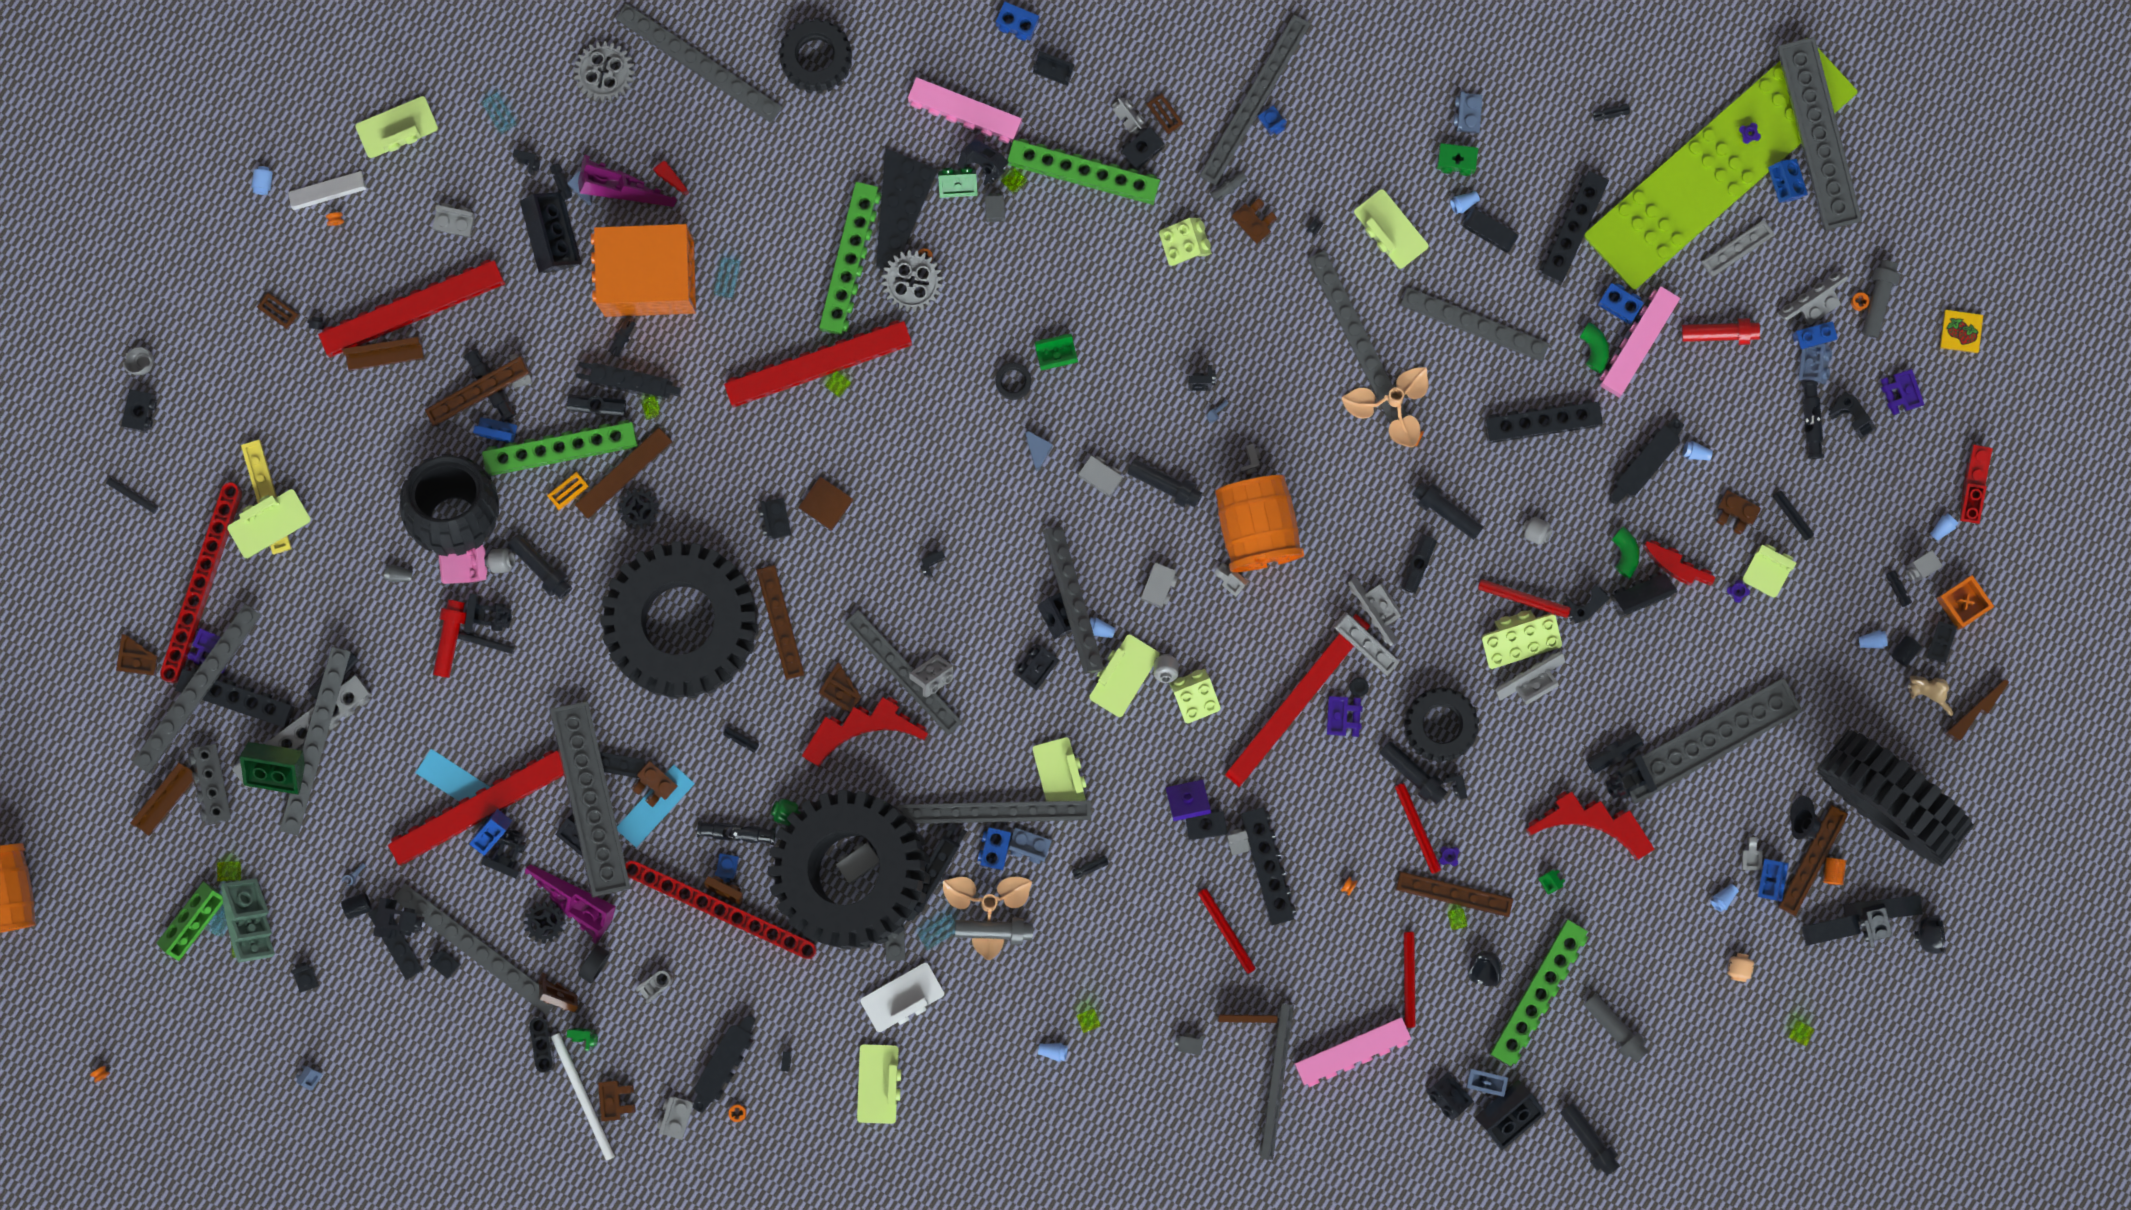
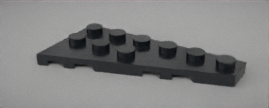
M885 148L876 267L884 270V267H891L888 261L895 262L894 255L901 258V252L905 250L938 172L936 168Z

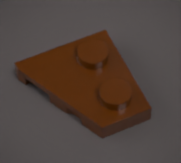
M122 634L116 671L156 676L159 657L127 635Z
M840 663L836 664L818 692V695L848 713H851L852 709L856 707L861 699L860 694L853 686L852 681L846 675Z
M542 972L539 976L540 1000L575 1013L578 1008V996L558 982L555 985L546 979L547 974Z

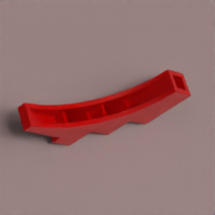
M889 696L887 699L882 697L871 717L868 715L869 711L861 706L858 709L855 707L852 709L843 726H840L841 721L833 716L830 719L825 717L802 757L820 767L826 757L839 745L852 737L866 732L880 730L898 731L913 735L923 741L926 740L929 734L925 732L927 728L921 724L913 725L910 723V718L902 713L899 716L897 715L900 708L897 706L898 702Z
M1564 791L1556 796L1557 801L1554 804L1557 810L1555 811L1553 807L1544 813L1546 817L1540 821L1538 818L1528 823L1529 828L1525 829L1528 835L1531 836L1543 829L1557 825L1573 824L1588 826L1603 831L1615 838L1627 848L1635 860H1639L1655 850L1630 810L1627 812L1624 810L1619 811L1613 815L1615 817L1613 820L1601 801L1596 803L1593 800L1585 805L1586 810L1584 811L1573 792L1567 794Z

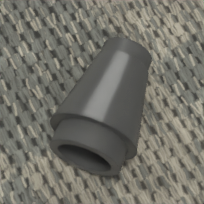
M394 564L386 565L384 580H388V582H411L413 571Z

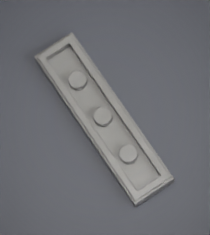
M1762 220L1704 259L1701 264L1711 278H1713L1774 237L1775 234L1766 221Z
M1344 612L1333 625L1334 629L1384 675L1388 676L1400 662L1348 613Z

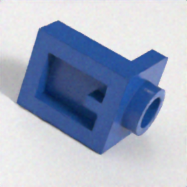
M1274 105L1258 115V119L1270 136L1274 133L1278 135L1286 129L1284 126H1286L1287 121L1281 117Z
M720 853L715 876L721 878L724 882L730 883V879L735 880L739 857Z

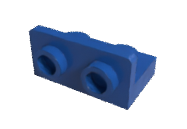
M1833 321L1798 330L1792 334L1794 342H1799L1800 349L1810 348L1838 339Z
M481 417L478 426H474L473 433L479 437L513 443L517 432V425Z

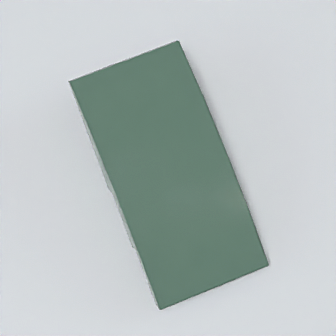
M257 878L222 883L221 890L226 922L238 963L273 957L275 952L269 938L272 932L266 918L269 911Z

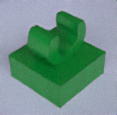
M1552 870L1538 878L1548 895L1563 887L1565 879L1560 880L1558 878L1559 870Z

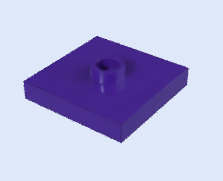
M1203 779L1166 787L1173 821L1211 813Z

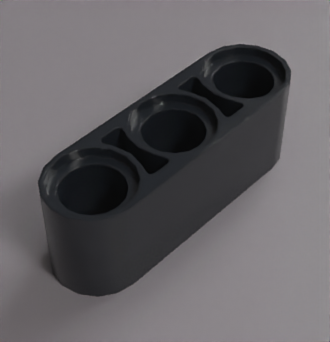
M1474 208L1470 210L1462 223L1465 229L1506 253L1511 251L1519 237L1514 231Z
M1857 915L1801 927L1806 946L1861 934Z
M535 1017L531 1020L529 1026L535 1066L539 1072L548 1073L555 1067L550 1025L546 1018ZM538 1020L544 1023V1028L541 1031L535 1029V1023ZM541 1039L547 1042L545 1050L538 1048V1042ZM545 1058L550 1062V1066L546 1070L541 1067V1061Z

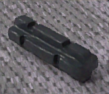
M1622 104L1620 107L1604 108L1603 111L1595 110L1593 111L1594 121H1601L1603 118L1619 117L1620 114L1622 116L1628 115L1630 107L1628 104Z
M554 164L550 166V171L554 174L553 178L558 191H561L560 196L562 200L570 199L572 193L570 189L568 190L569 186L564 173H561V165Z
M1893 570L1886 574V578L1892 583L1890 585L1897 598H1900L1901 606L1905 607L1911 604L1912 600L1906 595L1907 591L1901 580H1898L1897 577L1899 576Z
M727 727L723 733L725 737L731 738L732 741L744 748L747 747L753 753L759 747L757 742L750 741V738L735 732L730 727Z
M1103 855L1098 860L1082 865L1081 868L1073 869V876L1075 879H1079L1084 874L1087 875L1100 869L1099 867L1101 866L1102 868L1107 866L1109 861Z

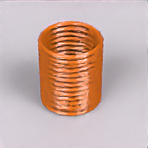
M1827 857L1823 883L1844 885L1847 861Z

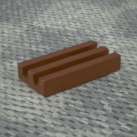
M1162 93L1146 103V106L1167 135L1184 124ZM1161 99L1163 104L1166 106V108L1169 110L1171 115L1176 120V124L1172 122V120L1167 115L1165 110L1162 108L1158 100ZM1152 104L1156 105V107L1159 109V111L1164 116L1166 121L1169 123L1171 128L1167 127V125L1162 120V118L1157 113Z
M269 292L257 306L259 310L287 330L295 322L294 320L299 317V314ZM270 298L292 314L291 318L267 300ZM265 304L268 307H270L276 313L285 318L288 322L285 324L283 321H281L272 313L263 308V305Z

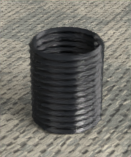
M1905 635L1891 653V657L1899 664L1908 667L1909 663L1912 662L1917 653L1922 649V646L1912 637Z
M365 892L341 901L343 912L348 920L372 911L370 900Z

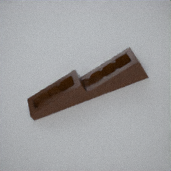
M2006 679L2001 680L1944 734L1956 742L1961 741L1978 714L1981 712L1985 715L1990 712L2009 681Z

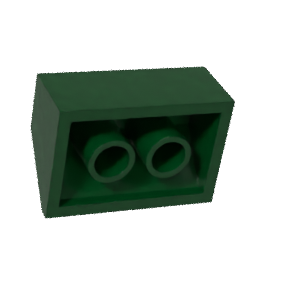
M248 742L240 755L243 785L299 795L305 768L303 751Z

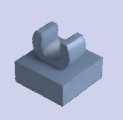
M302 1065L301 1068L304 1071L301 1075L296 1074L298 1079L296 1082L309 1090H313L323 1074L314 1068Z

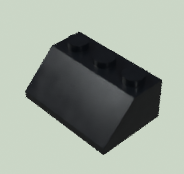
M1660 572L1650 575V580L1643 582L1641 579L1632 583V587L1629 589L1622 587L1615 590V595L1611 596V600L1619 618L1676 594L1678 591L1666 573L1661 575Z
M1518 1080L1505 1091L1504 1097H1497L1474 1118L1499 1149L1503 1151L1546 1113L1532 1093Z

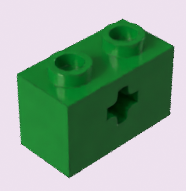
M1441 143L1438 152L1437 170H1441V173L1451 174L1453 171L1460 172V175L1471 176L1476 171L1478 148ZM1455 157H1459V164H1456Z

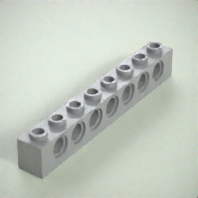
M355 675L341 686L336 702L339 711L336 715L332 716L329 726L330 730L339 725L338 721L340 719L351 716L357 706L360 705L362 707L370 701L369 697L372 694L358 676ZM352 693L354 700L348 704L345 698L348 694ZM314 707L265 744L284 747V743L287 740H291V749L302 750L305 738L301 739L299 732L303 728H306L308 731ZM239 763L232 770L243 784L241 763Z

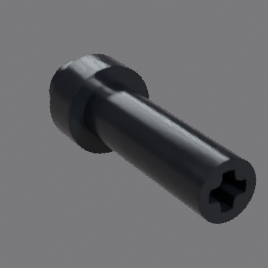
M1137 459L1133 460L1127 472L1128 475L1174 497V503L1183 508H1186L1187 505L1196 508L1203 495L1202 492L1196 490L1197 484L1187 479L1181 482Z
M1421 481L1412 493L1419 500L1417 505L1425 511L1431 508L1474 540L1484 526L1440 494L1442 489L1432 483L1428 486Z
M517 534L510 540L508 546L544 582L542 588L549 596L556 595L559 599H563L571 592L572 587L568 583L569 577L562 569L556 571L521 534Z
M1389 741L1379 752L1382 757L1420 790L1417 795L1425 802L1430 799L1437 805L1447 795L1448 792L1442 787L1444 782L1437 775L1430 777L1392 741Z
M1574 1102L1560 1112L1593 1159L1590 1163L1596 1171L1601 1169L1608 1176L1620 1167L1615 1159L1618 1156L1617 1152L1612 1146L1609 1148L1605 1146Z

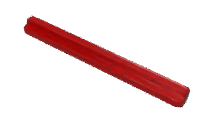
M1481 579L1478 589L1561 617L1567 618L1570 614L1571 608L1484 579Z
M1404 783L1395 786V790L1432 874L1437 873L1441 870V867Z
M1206 888L1198 893L1200 899L1247 974L1255 971L1254 964Z
M1404 932V1005L1406 1028H1414L1416 1026L1414 932Z

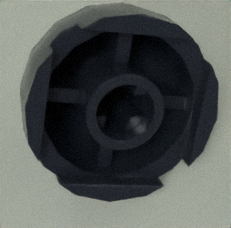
M1941 915L1924 918L1919 923L1918 931H1914L1916 943L1920 942L1921 948L1925 952L1931 954L1946 953V947H1943L1942 942L1946 941L1943 920L1940 921Z

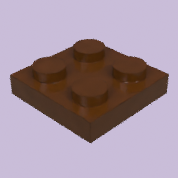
M713 876V878L707 877L704 882L705 889L739 906L741 905L743 893L739 887L732 884L729 887L723 883L724 880L717 876Z

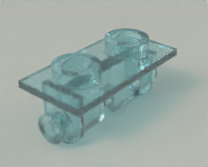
M222 904L207 924L205 930L223 938L228 926Z

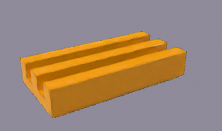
M576 471L547 496L560 511L589 488V486ZM574 479H578L576 483H574L571 487H569L566 491H564L561 495L554 499L553 496H555L558 492H560L563 488L570 484ZM580 484L583 485L572 495H570L567 499H565L562 503L558 504L560 500H562Z

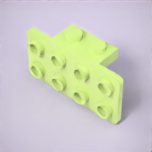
M424 96L359 122L355 126L369 158L377 157L388 151H395L400 146L412 144L419 138L438 130L434 116Z
M1383 189L1376 192L1354 210L1355 216L1364 225L1369 237L1377 241L1378 248L1383 253L1385 252L1399 269H1403L1428 249V243Z
M290 489L278 497L269 495L262 497L259 500L260 503L255 506L249 505L242 510L243 513L239 514L240 519L228 526V531L244 558L252 557L310 523L311 518L294 490Z
M1531 610L1521 611L1516 615L1500 618V620L1494 621L1497 630L1482 635L1488 666L1491 669L1562 646L1556 616L1550 613L1535 618Z
M1127 635L1117 651L1112 650L1107 659L1110 661L1107 667H1104V670L1098 673L1099 680L1090 694V700L1115 716L1122 717L1154 666V661L1160 656L1159 652L1134 636Z
M1065 737L1034 746L1033 754L1046 801H1086L1083 790L1086 787L1084 776L1080 777L1078 769H1081L1079 757H1074L1069 738Z
M860 1046L857 1120L860 1123L893 1124L896 1122L897 1101H900L901 1089H897V1083L901 1081V1069H898L899 1048L897 1046Z

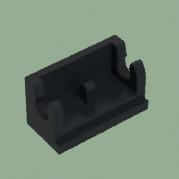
M1039 51L1037 61L1033 66L1034 74L1066 86L1069 85L1075 70V64Z
M1938 622L1927 655L1929 661H1936L1940 665L1946 666L1957 633V626Z

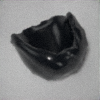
M1481 951L1473 956L1468 970V975L1472 982L1479 985L1483 984L1484 986H1497L1501 982L1502 963L1498 955L1490 951Z

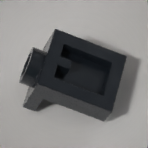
M514 149L512 157L517 160L516 163L525 166L530 163L528 172L534 176L535 171L538 172L540 168L539 157L533 153Z
M1458 773L1446 775L1447 778L1443 779V784L1455 782V785L1452 786L1454 796H1458L1459 800L1467 799L1463 775L1458 776Z
M442 949L440 951L436 950L429 958L431 960L429 965L434 967L446 979H449L461 966L459 962Z
M306 962L295 965V969L291 970L300 993L319 987L313 965H306Z

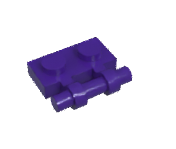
M1912 369L1893 375L1895 383L1890 384L1888 377L1880 380L1883 386L1881 387L1882 392L1885 393L1888 401V409H1891L1893 416L1900 414L1898 409L1900 405H1903L1905 412L1925 405ZM1894 389L1898 390L1900 396L1898 400H1895L1892 392Z
M200 628L192 646L199 650L197 654L190 652L187 658L194 661V664H202L206 659L204 657L205 652L210 653L221 637Z
M1328 697L1326 735L1346 736V729H1352V737H1359L1360 729H1362L1360 713L1363 712L1361 698H1354L1353 705H1348V697ZM1347 711L1353 712L1352 723L1347 722Z

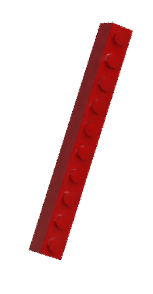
M495 260L483 261L480 263L481 266L477 268L469 267L463 270V273L456 276V274L446 277V281L441 283L433 282L422 291L421 289L414 290L410 293V296L395 298L391 304L378 305L372 312H362L353 320L345 319L336 327L329 326L322 329V333L318 335L326 355L331 358L343 353L345 348L360 346L505 285L498 264Z
M896 320L889 323L890 326L882 328V326L872 329L871 333L865 335L864 333L856 334L853 336L854 339L848 341L846 339L835 342L836 345L821 346L814 353H810V351L804 352L799 355V358L794 360L787 358L781 361L782 364L776 366L770 364L763 367L764 370L756 372V370L747 372L745 377L739 379L738 377H732L727 380L728 383L724 384L731 406L735 408L912 346V341L904 321Z
M554 750L545 753L543 759L539 761L535 759L527 763V768L521 771L520 769L514 770L509 774V778L496 780L492 783L493 786L486 789L484 787L478 790L473 798L466 797L458 802L460 805L455 808L450 806L444 809L442 815L437 818L432 816L425 820L426 824L410 828L408 830L409 833L403 837L400 834L392 838V843L388 844V847L397 864L402 866L489 818L497 809L501 811L564 776L559 751L554 752Z

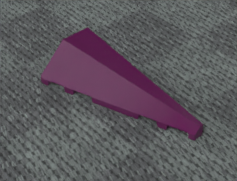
M584 155L578 180L580 194L674 207L677 201L676 197L660 194V189L655 188V190L644 186L645 182L620 170H610L606 168L605 163L597 164L589 160L590 156Z
M531 864L526 867L525 873L527 875L531 874L538 881L536 885L539 888L544 887L550 893L549 898L569 918L573 917L581 925L579 928L582 931L586 930L593 937L591 940L593 943H598L613 920L616 906L598 897H592L590 893Z

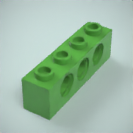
M203 881L156 944L166 954L180 961L222 906V894Z

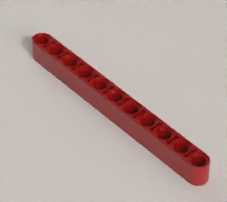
M229 482L223 485L160 671L161 678L166 682L177 683L182 669L185 668L187 657L190 653L229 536L228 526L234 521L242 497L241 488L234 483ZM230 488H235V489H236L235 495L232 496V497H229V496H228V491H229V489H230ZM224 506H229V508H230L229 513L226 514V515H223V514H222V509H223V507H224ZM218 524H223L224 526L221 533L216 532ZM217 542V549L210 551V544ZM210 560L212 563L211 567L204 569V562ZM204 578L205 585L199 588L197 583L199 579ZM195 596H198L199 603L193 606L191 601ZM192 614L193 621L190 624H186L185 618ZM182 633L187 634V639L184 642L179 640V636ZM176 651H180L181 657L175 661L173 654ZM173 669L175 675L173 678L168 679L167 672Z
M1357 614L1352 617L1366 631L1371 626ZM1340 633L1224 775L1235 785L1240 787L1352 650L1354 646Z
M628 861L625 864L628 877L802 958L812 959L817 954L816 945L804 938L639 862ZM632 864L638 867L635 875H630L628 872V868ZM650 872L655 874V880L652 883L646 881V875ZM667 880L673 883V888L670 891H665L663 888V884ZM685 888L690 891V897L687 899L681 897V891ZM705 896L708 899V904L705 907H700L698 900L700 897ZM722 904L725 907V913L719 916L716 914L715 909L718 905ZM739 912L742 914L743 920L736 924L733 921V916ZM753 921L760 923V929L756 932L750 928ZM770 929H776L778 932V936L774 940L768 937ZM788 937H793L796 941L792 948H788L785 944ZM806 945H811L813 948V953L810 956H806L803 953V948Z

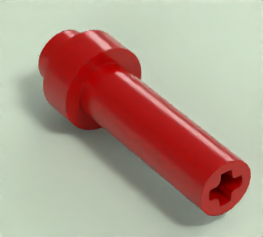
M1738 318L1737 323L1682 325V342L1738 340V345H1750L1751 340H1760V323H1750V318Z
M448 599L446 608H441L439 619L444 621L432 675L450 678L460 625L465 624L467 613L463 612L464 602Z

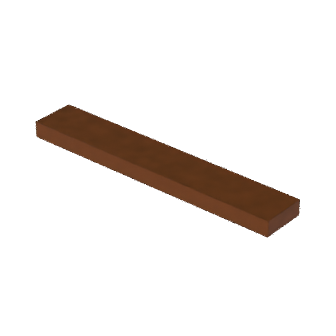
M519 356L426 408L425 411L432 426H437L525 377L531 371L523 356Z
M658 428L577 502L575 506L589 520L672 443V440Z
M771 565L756 569L785 678L790 680L805 676L776 566Z
M1830 805L1821 822L1817 838L1812 839L1778 908L1796 916L1848 813Z
M1401 871L1396 891L1505 917L1510 916L1514 899Z

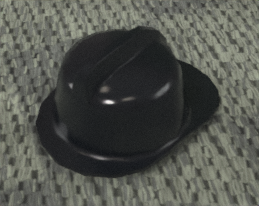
M1801 796L1794 801L1790 810L1792 835L1798 840L1804 838L1816 839L1821 827V820L1815 814L1813 801L1807 796Z

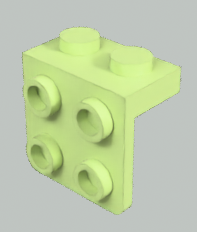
M1188 218L1159 232L1170 266H1175L1196 256L1212 254L1211 244L1206 237L1205 225L1201 218Z
M1766 544L1765 546L1761 545L1757 549L1742 581L1775 598L1789 572L1794 569L1796 562L1792 561L1793 557L1785 553L1781 555L1775 552L1776 549Z
M1205 669L1196 670L1190 675L1178 677L1169 683L1186 723H1191L1220 710L1217 696Z

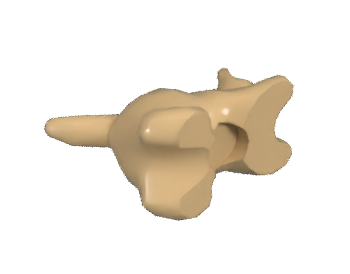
M1910 676L1911 683L1908 684L1911 699L1918 695H1925L1934 702L1939 703L1950 716H1953L1952 708L1946 703L1949 686L1945 679L1934 678L1932 681H1928L1921 676Z

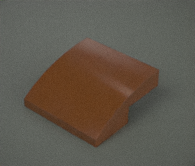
M820 477L798 508L832 531L853 502V499Z

